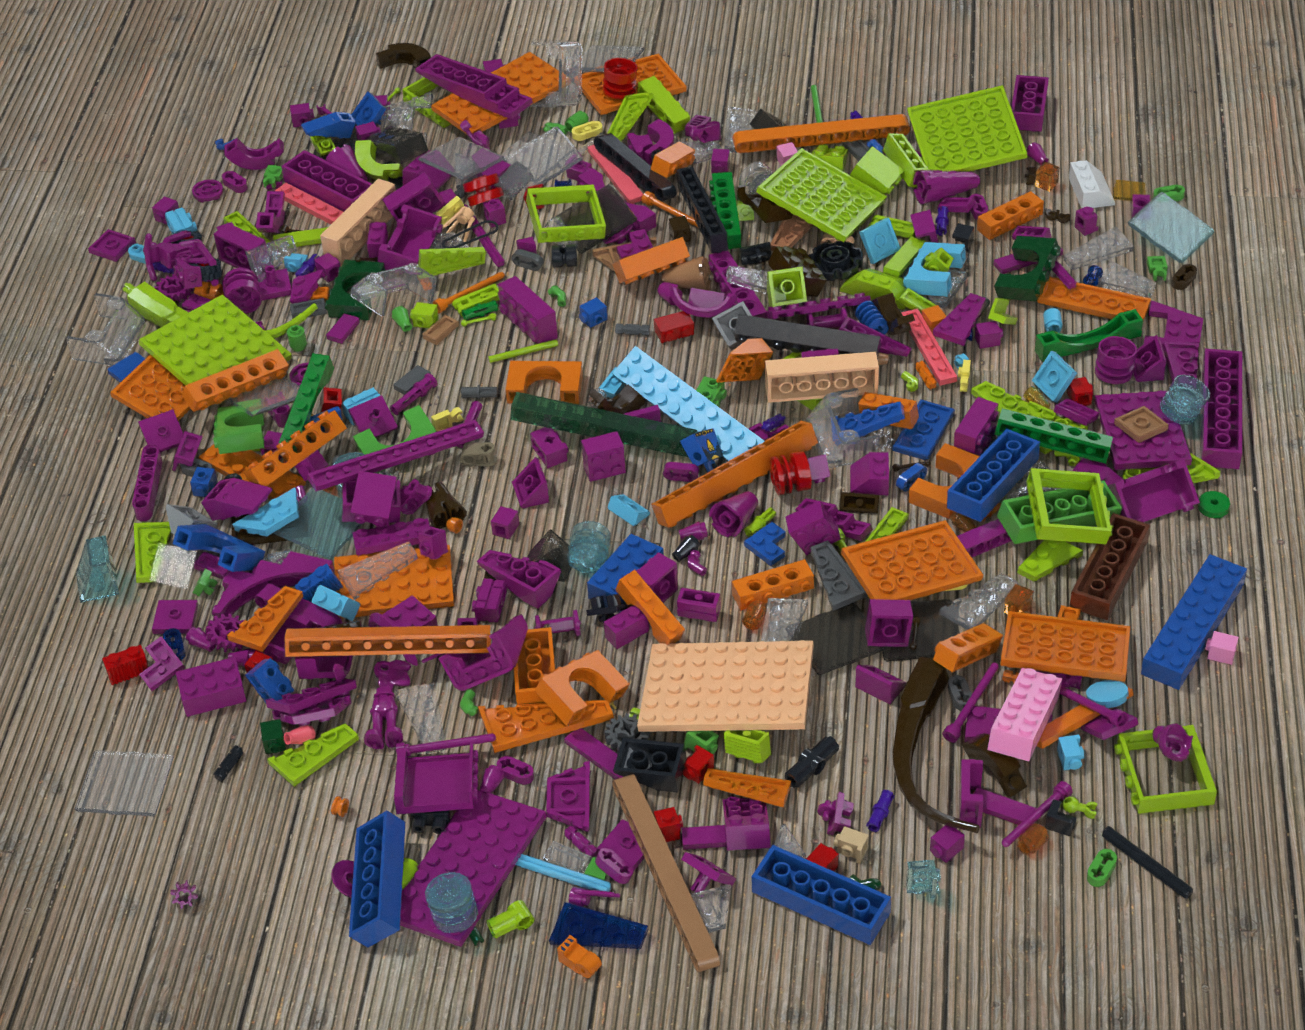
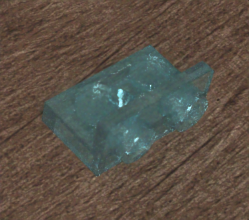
M934 860L907 862V893L922 894L929 892L930 901L935 902L936 894L940 893L939 882L941 881L940 869L935 868Z

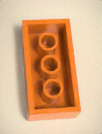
M681 237L620 259L612 265L619 284L625 282V285L639 280L638 277L644 279L655 274L654 271L660 273L671 268L670 265L674 267L685 263L690 255L685 241Z
M551 627L527 630L516 667H514L517 704L545 703L535 692V689L538 685V679L543 674H550L555 670Z

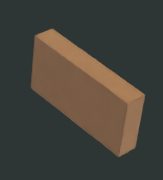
M444 315L422 334L423 339L437 345L459 326V321Z

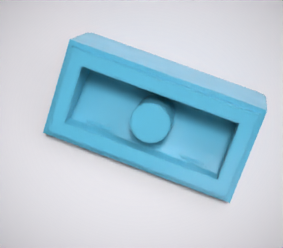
M624 494L614 495L610 498L608 509L632 526L637 525L650 515L647 509Z

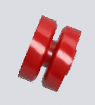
M497 173L488 176L483 175L462 184L465 193L476 191V194L467 198L470 207L504 196L502 187L491 189V185L497 184L500 181Z

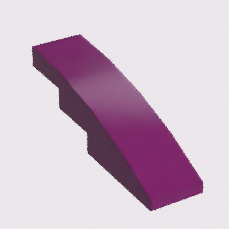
M805 498L795 511L816 503L818 500ZM821 501L837 522L838 528L843 531L845 537L863 541L873 530L870 523L855 520L854 514L838 511L836 504Z

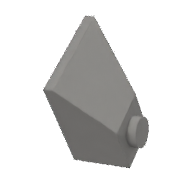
M743 301L712 318L729 348L741 345L736 342L734 336L738 315L752 316Z
M166 505L171 533L174 535L177 526L207 524L215 528L218 524L192 507Z

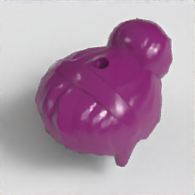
M1176 723L1156 726L1152 736L1153 740L1158 743L1162 754L1176 762L1186 760L1190 753L1189 749L1191 748L1193 736H1189L1184 728Z

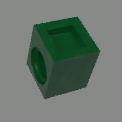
M281 719L261 722L260 727L265 754L285 751L286 745L283 738L284 731Z

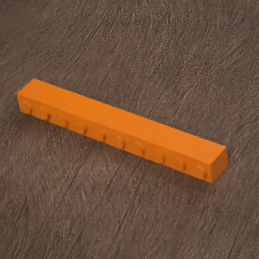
M800 421L652 503L651 505L658 524L668 528L674 527L680 520L692 517L696 511L706 509L712 502L720 501L728 493H734L739 487L752 483L753 479L768 474L770 458L773 456H777L779 459V456L784 454L786 459L789 460L790 453L811 450L812 446L818 443L812 423Z
M490 625L286 629L285 657L489 653L487 647L491 645L489 637L491 632Z

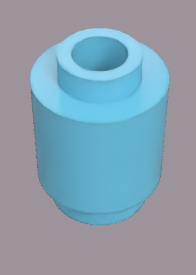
M1050 308L1043 314L1045 330L1047 332L1053 330L1060 333L1063 327L1061 312L1056 308Z

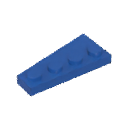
M895 402L879 406L877 410L873 411L865 409L862 413L856 415L852 412L846 414L843 418L838 416L832 417L835 444L839 446L848 443L851 440L905 419L904 406L901 402Z

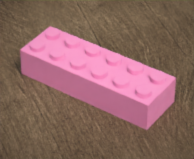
M1022 668L991 728L987 750L1030 761L1058 701L1062 678H1058L1053 674L1036 672L1031 668Z

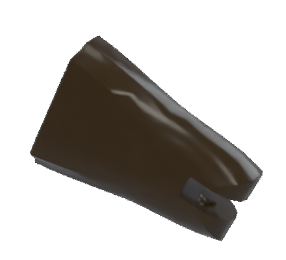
M441 481L434 483L436 492L432 490L430 498L425 502L432 527L438 529L447 527L446 523L452 517L463 521L467 516L465 508L451 495Z

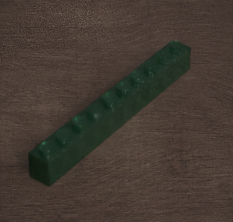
M516 392L511 405L510 420L589 437L617 431L623 444L688 457L680 441L697 433L696 429Z

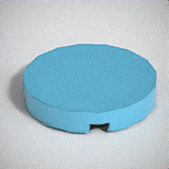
M1104 680L1090 685L1086 691V697L1100 705H1105L1106 708H1113L1125 703L1127 697H1129V692L1126 684L1120 681Z

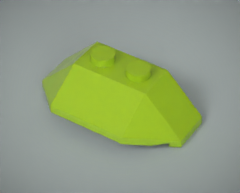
M869 268L848 278L840 288V292L850 295L865 293V296L871 297V301L877 297L893 293L898 309L905 310L906 306L898 302L906 290L902 277Z

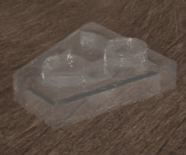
M730 884L691 894L708 933L726 929L731 892Z

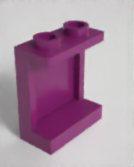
M359 471L350 512L351 520L360 524L367 522L379 527L389 526L394 492L397 487V477Z
M292 612L265 650L258 652L272 657L275 662L286 665L292 658L285 657L286 629L312 628L311 620Z
M961 759L959 819L978 824L981 828L983 795L970 794V790H976L977 787L981 788L983 761Z

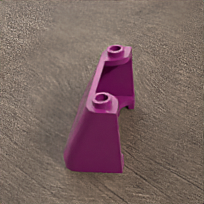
M404 204L400 211L402 212V218L397 220V227L389 242L381 244L378 250V262L385 264L386 271H418L419 249H430L436 236L441 234L443 229L441 216Z
M1185 459L1107 485L1122 507L1120 515L1143 523L1180 509L1183 512L1195 509L1193 505L1200 503Z
M520 614L513 617L501 629L489 635L490 639H492V644L487 647L489 653H447L441 655L438 659L454 687L464 691L503 675L516 667L527 634V623L523 615Z

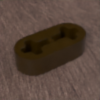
M1184 264L1173 275L1172 287L1177 290L1186 289L1196 278L1197 267L1192 264Z

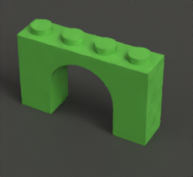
M262 402L218 408V413L215 415L213 440L215 448L219 449V454L264 448L262 426H264V413Z
M420 405L403 412L407 426L411 430L410 435L403 442L437 432ZM370 428L353 436L357 449L362 456L394 446L379 443ZM384 469V470H381V471H378V472H375V473L379 474V473H381V472H383V471H385V470H387V469Z

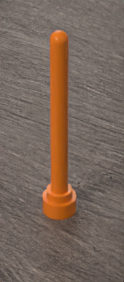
M649 191L643 194L641 199L643 204L647 206L655 205L676 217L685 216L688 223L698 228L693 217L658 200L655 194Z
M499 272L446 299L438 298L433 301V304L437 305L438 313L446 311L448 305L452 304L455 299L503 279L505 274Z

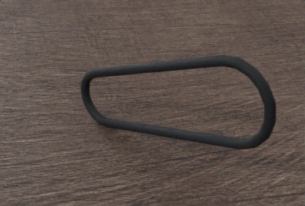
M491 220L482 221L445 239L442 242L443 248H458L494 234L499 229V225ZM484 223L496 225L494 231L453 247L444 245L445 242Z

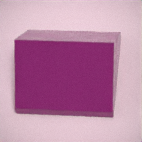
M1157 335L1137 349L1133 370L1137 382L1164 380L1166 358Z
M535 457L512 481L521 508L549 503L547 481L539 459Z
M857 665L855 687L890 705L907 684V682L873 665Z

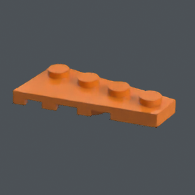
M284 586L267 601L268 604L265 607L258 608L252 618L248 621L244 620L239 624L240 628L235 632L231 631L227 635L228 641L263 652L301 601L303 592Z
M709 768L703 782L704 786L783 808L791 789L790 780Z

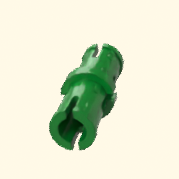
M495 300L484 304L478 303L474 307L462 310L463 319L468 320L478 316L484 317V314L498 311V305ZM486 308L485 310L478 311V312H475V313H474V311H477V310Z

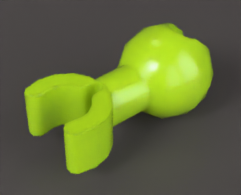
M1069 796L1063 801V809L1068 813L1084 812L1085 816L1090 819H1094L1097 812L1090 810L1096 809L1098 805L1096 802L1079 803L1077 798Z

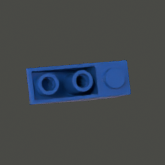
M334 112L301 124V127L306 135L337 137L342 139L351 137L356 121L350 113Z

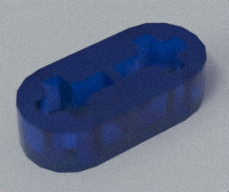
M175 628L168 629L164 632L163 639L173 652L174 649L178 650V653L175 654L182 661L186 656L181 633Z

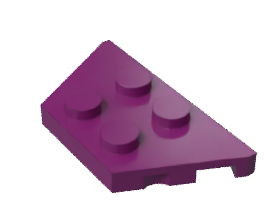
M350 695L335 697L329 702L317 703V706L313 708H304L298 714L288 715L286 712L272 710V714L275 720L281 719L282 722L304 726L315 720L320 722L331 720V717L339 714L352 702Z
M590 761L584 762L583 766L573 770L570 768L561 774H555L547 778V817L569 826H574L585 832L590 831Z

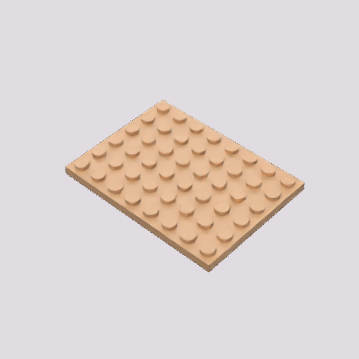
M813 641L652 644L637 724L638 732L805 729L814 649Z

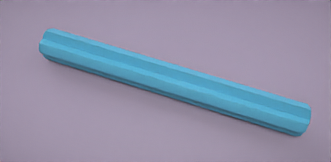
M521 854L516 863V866L589 890L608 892L611 890L610 882L525 854Z

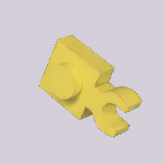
M963 360V366L959 367L958 378H961V392H967L971 360Z
M456 407L451 412L445 410L431 416L432 425L437 432L453 427L452 423H459L464 420L460 415L463 411Z

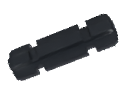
M233 746L230 750L231 753L227 754L219 765L220 767L213 773L216 780L223 781L226 778V773L231 771L237 763V759H240L243 755L242 747Z

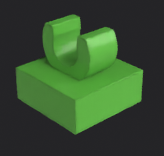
M207 569L203 571L192 593L200 596L204 590L206 594L212 595L215 589L210 586L215 588L218 582L215 579H209L212 574L211 571Z

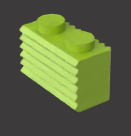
M726 730L724 732L725 753L732 754L736 758L752 760L753 763L757 764L763 763L771 755L768 732L765 733V731L762 732L761 730Z

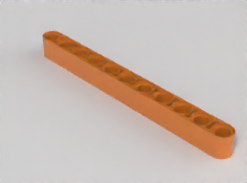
M897 114L744 130L734 133L732 139L736 152L748 153L776 150L778 145L791 142L795 147L887 138L888 133L904 134L905 136L911 129L907 116Z

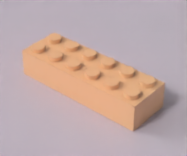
M377 179L320 235L323 253L329 252L333 257H336L340 262V266H342L344 259L350 260L367 243L369 224L374 222L387 223L393 217L383 198L396 191L395 184Z
M876 352L765 361V388L768 403L864 395L865 392L878 394L879 365Z

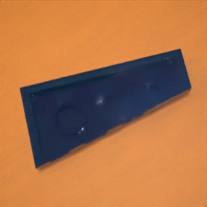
M564 902L549 943L550 945H561L571 935L577 939V943L581 946L641 949L649 929L648 925Z

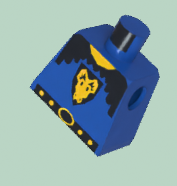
M714 428L692 434L680 441L692 464L696 466L704 465L707 473L717 468L714 460L722 457V452Z

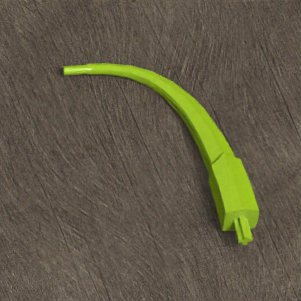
M145 281L136 287L130 283H125V287L122 288L128 294L127 300L130 308L160 327L189 313L178 307L175 301ZM313 303L291 321L277 328L266 330V332L274 339L287 333L288 328L305 321L308 316L318 309L317 305Z

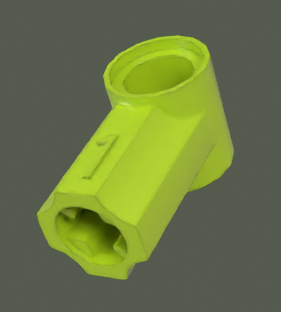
M518 900L510 904L507 911L486 921L493 938H497L516 928L518 930L529 928L534 923V917L525 902Z

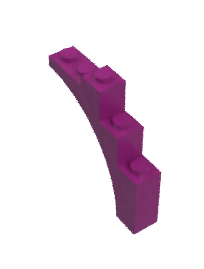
M290 551L287 557L283 559L282 564L260 560L252 573L229 571L222 581L225 591H223L217 605L213 607L212 616L220 618L222 613L225 617H228L229 613L233 615L241 606L254 599L269 583L279 588L295 586L300 579L308 577L315 572L316 568L326 563L334 572L333 561Z

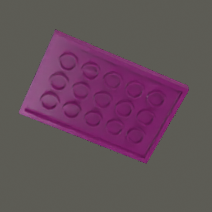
M1169 391L1095 395L1094 402L1097 412H1100L1099 418L1104 435L1113 437L1110 455L1115 470L1162 467L1185 459L1186 465H1191L1192 458ZM1145 406L1169 424L1167 431L1138 443L1116 426L1114 421L1117 417Z

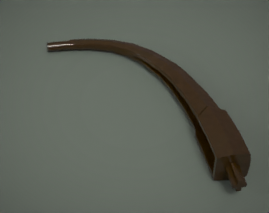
M920 657L902 694V706L896 725L893 767L899 788L908 803L922 815L952 828L978 833L980 828L978 824L941 813L928 805L917 793L914 786L912 760L917 741L926 718L931 716L949 680L945 667L935 662L933 658Z

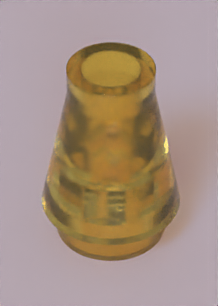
M1029 387L1023 395L1028 403L1032 401L1048 409L1051 405L1038 387Z

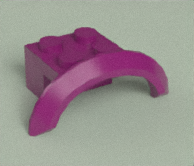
M669 283V292L675 305L687 314L697 317L710 318L717 316L731 308L738 296L732 293L725 294L691 288L689 301L686 302L679 294L678 284Z
M412 595L382 615L377 612L372 613L369 617L368 626H438L437 617ZM403 654L408 663L414 666L418 665L415 654Z
M353 655L296 657L299 679L309 680L314 678H335L337 681H342L350 671Z

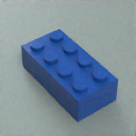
M630 534L587 582L588 599L603 596L604 604L608 606L606 596L618 594L615 589L619 579L634 569H640L658 552L664 555L663 548ZM620 596L621 604L626 603Z

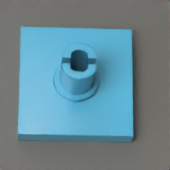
M884 218L859 232L871 264L879 262L900 249L889 218Z
M1051 351L1032 379V382L1053 402L1058 403L1077 375V372L1056 352Z

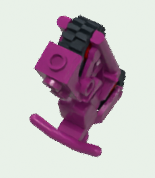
M177 232V234L165 237L163 242L159 244L152 242V235L150 233L146 234L143 253L151 281L157 280L153 263L160 261L167 268H173L175 276L178 277L179 282L182 283L185 289L201 287L202 281H209L212 286L218 285V278L222 275L221 261L211 255L203 244L202 235L199 232Z

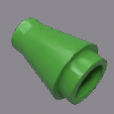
M403 306L394 308L392 310V319L404 332L410 331L412 325L408 310Z

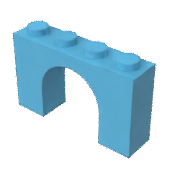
M924 242L922 248L919 249L917 257L914 258L912 267H909L907 276L904 277V287L913 290L919 295L947 297L952 288L951 272L924 269L925 257L930 252L934 253L942 247L954 258L949 268H962L966 261L965 244Z

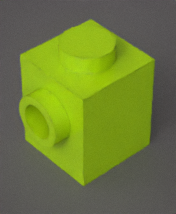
M417 302L410 313L413 326L429 329L439 319L437 305Z

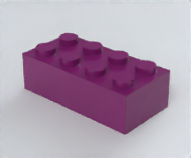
M1016 75L1011 109L1019 130L1042 132L1049 77Z
M516 276L498 284L499 309L503 315H506L513 324H516L523 333H526L537 344L558 338L556 313L546 302Z

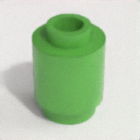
M579 110L566 120L565 126L572 133L574 127L588 123L589 117L585 112Z
M293 325L288 328L287 336L290 348L295 352L303 351L307 345L304 328L299 325Z

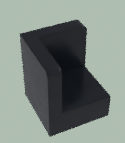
M958 223L952 238L955 241L964 242L965 251L967 252L974 240V226Z
M1053 799L1046 816L1045 829L1071 836L1076 823V817L1060 813L1062 802Z

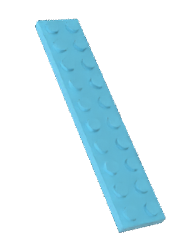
M636 346L612 373L625 385L629 384L652 405H658L660 411L691 434L714 428L722 457L727 461L765 442Z

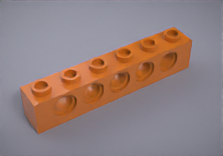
M276 349L187 384L184 387L182 396L193 412L202 411L210 405L220 404L225 399L235 398L240 393L250 392L255 387L267 385L275 379H282L287 374L289 364L280 351Z
M326 410L318 416V421L314 422L312 420L304 426V431L300 432L298 430L290 436L291 440L288 442L284 440L276 445L277 450L274 452L270 450L262 455L263 460L260 462L256 460L248 465L249 470L244 472L250 482L268 486L346 430V425L335 410L329 413ZM321 425L325 428V433L321 431ZM307 435L310 436L311 443L308 442L306 438ZM293 445L297 447V453L294 452ZM279 455L283 457V463L279 461ZM264 465L268 466L269 473L265 471Z

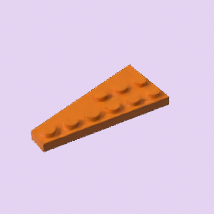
M608 700L584 701L588 707L583 716L568 726L562 722L546 703L517 704L515 707L504 708V705H496V708L488 709L485 706H478L487 734L493 733L496 736V740L490 742L494 753L610 721L612 718L614 719Z

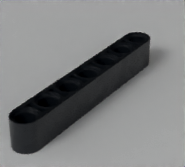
M609 133L595 137V148L645 191L655 194L656 198L660 201L672 199L676 196V188L662 175L652 171L648 163L613 134Z

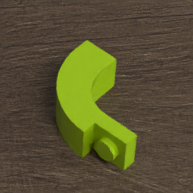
M371 140L356 141L355 156L357 162L370 178L388 182L389 177H403V167L400 164H380L376 162L377 147Z

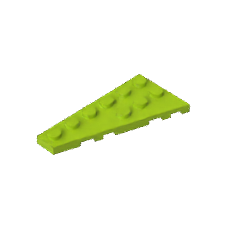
M987 381L973 387L971 390V394L976 398L980 397L998 403V412L1000 413L1003 408L1085 430L1088 428V426L1073 423V420L1067 417L1064 419L1056 415L1053 410L1030 401L1028 403L1021 400L1022 397L1017 394L1012 396L1006 393L1005 389ZM1044 447L1039 449L1044 455L1052 451V449Z

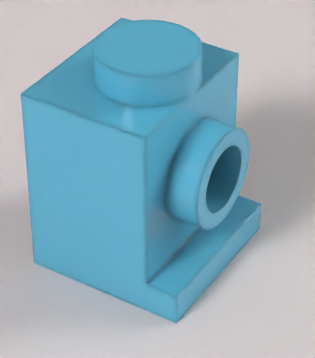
M1080 735L1058 738L1057 753L1063 770H1076L1082 767L1081 759H1084V750L1082 746H1079Z

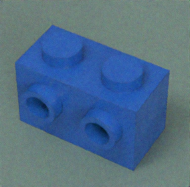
M271 658L262 660L245 674L265 703L267 699L271 698L276 701L281 700L282 695L295 691L291 686V681L281 673L279 665Z

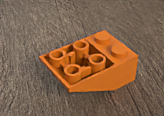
M762 338L747 339L730 352L716 382L759 380L765 369V361L770 360L773 351Z

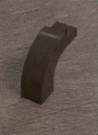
M395 43L388 45L387 50L377 52L376 58L380 69L398 63L410 64L416 69L430 59L431 55L425 48L419 45Z
M893 293L872 300L887 321L889 327L888 334L894 336L911 331L910 323L915 321L914 315L903 316Z
M629 384L617 396L611 399H605L595 389H592L589 393L593 399L591 401L593 403L591 408L603 419L610 422L623 420V414L639 410L646 403V400Z
M978 734L963 743L962 746L969 759L982 760L983 764L990 768L1007 798L1012 797L1027 787L1018 770L1021 766L1015 757L987 750L989 734Z

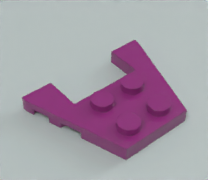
M1151 301L1149 316L1167 319L1164 338L1159 337L1162 346L1164 342L1199 343L1200 345L1203 318L1156 301ZM1145 335L1144 344L1154 336Z

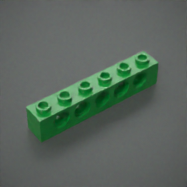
M732 172L712 173V180H709V188L713 190L710 191L711 201L727 231L728 249L741 248V231Z
M1003 408L995 431V435L1000 436L1006 429L1040 441V447L1105 464L1113 439L1112 436Z

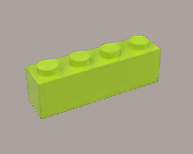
M655 76L638 82L637 94L652 92L654 98L648 104L653 113L660 120L666 122L672 128L674 134L684 130L686 124L690 121V115L674 99L670 91H667L662 82Z
M888 133L883 151L891 161L904 170L901 176L907 185L916 188L917 184L913 185L915 173L918 170H929L904 134Z

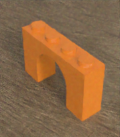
M510 361L506 383L507 403L525 404L528 387L535 381L550 379L561 385V404H579L583 378L582 361Z
M945 443L936 454L935 468L960 478L980 456ZM917 478L910 487L909 503L948 519L954 513H957L947 509V491L952 485L940 486Z
M596 650L592 653H586L578 660L570 661L564 667L556 668L550 674H543L538 679L535 692L562 722L568 726L581 719L588 707L583 699L573 690L570 681H582L591 685L605 700H608L609 704L623 697L630 683L599 650Z

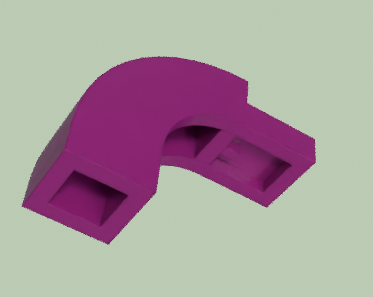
M660 119L647 126L651 141L656 143L644 151L645 162L650 166L653 162L651 155L654 150L663 151L674 144L672 128Z
M238 138L225 145V157L233 164L250 170L265 169L268 165H275V157L281 156L284 152V142L280 138L261 149L249 148Z
M267 191L265 212H257L256 229L258 232H280L278 229L283 225L285 217L284 191Z

